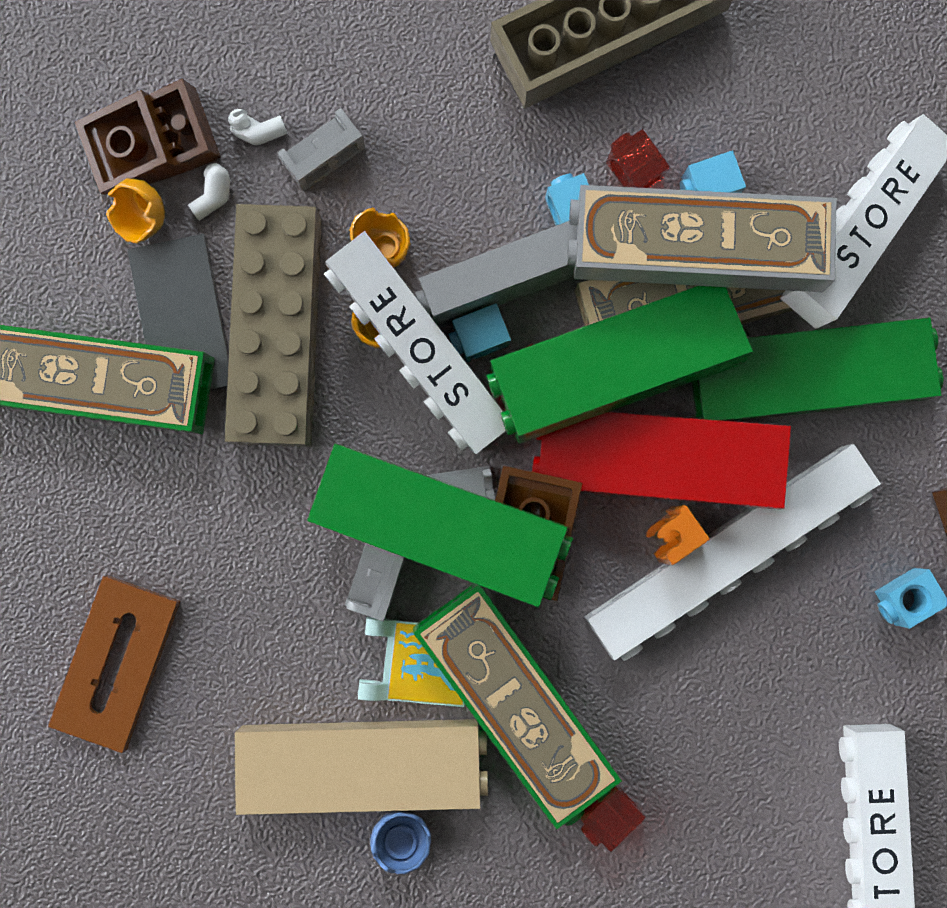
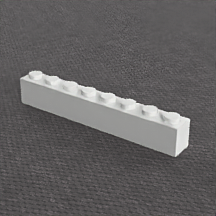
M854 444L841 446L786 483L785 509L747 508L707 535L710 538L709 541L674 565L663 564L585 615L584 618L614 661L619 657L623 661L628 660L643 649L640 643L653 635L656 639L661 638L676 627L674 621L687 613L691 617L704 610L709 605L707 599L717 592L724 595L737 588L742 583L739 578L750 570L758 573L770 566L775 561L772 556L783 548L788 552L799 547L807 540L806 533L815 527L822 530L832 525L840 518L838 512L848 505L851 508H855L868 501L872 497L870 491L881 483Z

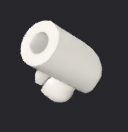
M236 109L228 117L232 133L252 145H261L288 134L280 115L260 123L249 117L245 110Z
M213 163L205 168L204 194L188 204L199 221L224 205L229 199L230 176L228 171L220 164Z

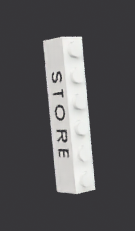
M924 114L909 124L903 121L894 128L887 137V140L891 143L886 149L884 148L878 152L869 162L867 167L871 171L866 177L864 176L858 180L849 190L847 195L851 199L846 206L843 205L836 210L835 281L824 292L785 290L780 297L782 301L815 329L838 319L947 161V135Z
M365 231L325 261L326 266L329 268L324 273L325 277L338 293L344 289L355 301L349 306L363 325L371 322L380 333L374 338L388 357L395 353L401 360L404 367L399 370L413 389L420 385L429 397L423 402L438 420L444 416L453 428L448 434L462 451L469 447L472 452L477 454L506 431L500 412H503Z
M891 724L844 725V737L839 739V753L842 761L845 762L846 777L841 780V792L848 808V818H844L843 831L845 839L850 845V859H846L845 870L848 882L852 884V899L848 900L847 908H915L905 731Z

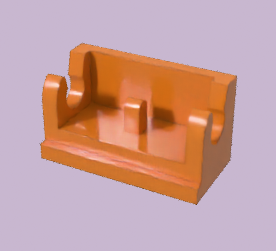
M686 505L671 506L666 510L667 515L652 524L646 531L645 536L648 538L654 536L658 531L657 538H663V541L667 542L665 545L659 546L653 553L659 563L674 565L710 540Z

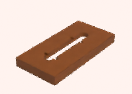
M108 575L103 576L48 727L120 753L125 752L128 749L181 601ZM131 613L136 618V627L132 632L105 709L101 713L96 712L92 708L94 696L125 614Z

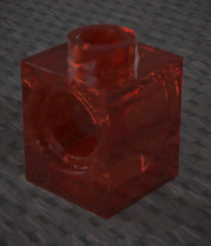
M643 129L633 136L627 132L617 138L610 145L612 150L606 161V164L621 185L633 188L652 187L664 178L670 167Z
M616 785L602 802L596 800L584 809L585 813L581 817L584 825L580 829L594 846L598 847L602 843L612 852L645 819V816L637 804Z

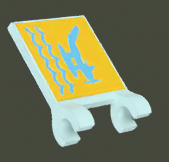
M369 616L366 617L365 635L387 637L382 682L359 679V700H389L464 707L462 699L413 634V627L419 622L392 619L380 621Z

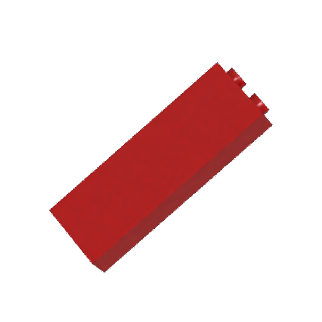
M606 412L537 437L536 440L542 441L540 456H534L532 472L581 482V492L782 510L785 509L791 426Z

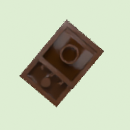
M183 78L150 94L139 90L74 122L99 193L103 195L108 194L126 178L142 180L151 184L221 158L198 92L193 85Z
M503 466L495 500L568 526L567 536L572 537L582 483ZM567 558L566 561L557 560L552 574L559 577L552 597L554 601H558Z

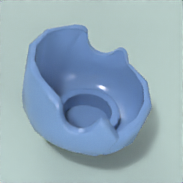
M393 811L383 815L373 827L370 837L372 855L381 868L389 873L407 874L420 868L430 852L431 833L423 819L413 812Z

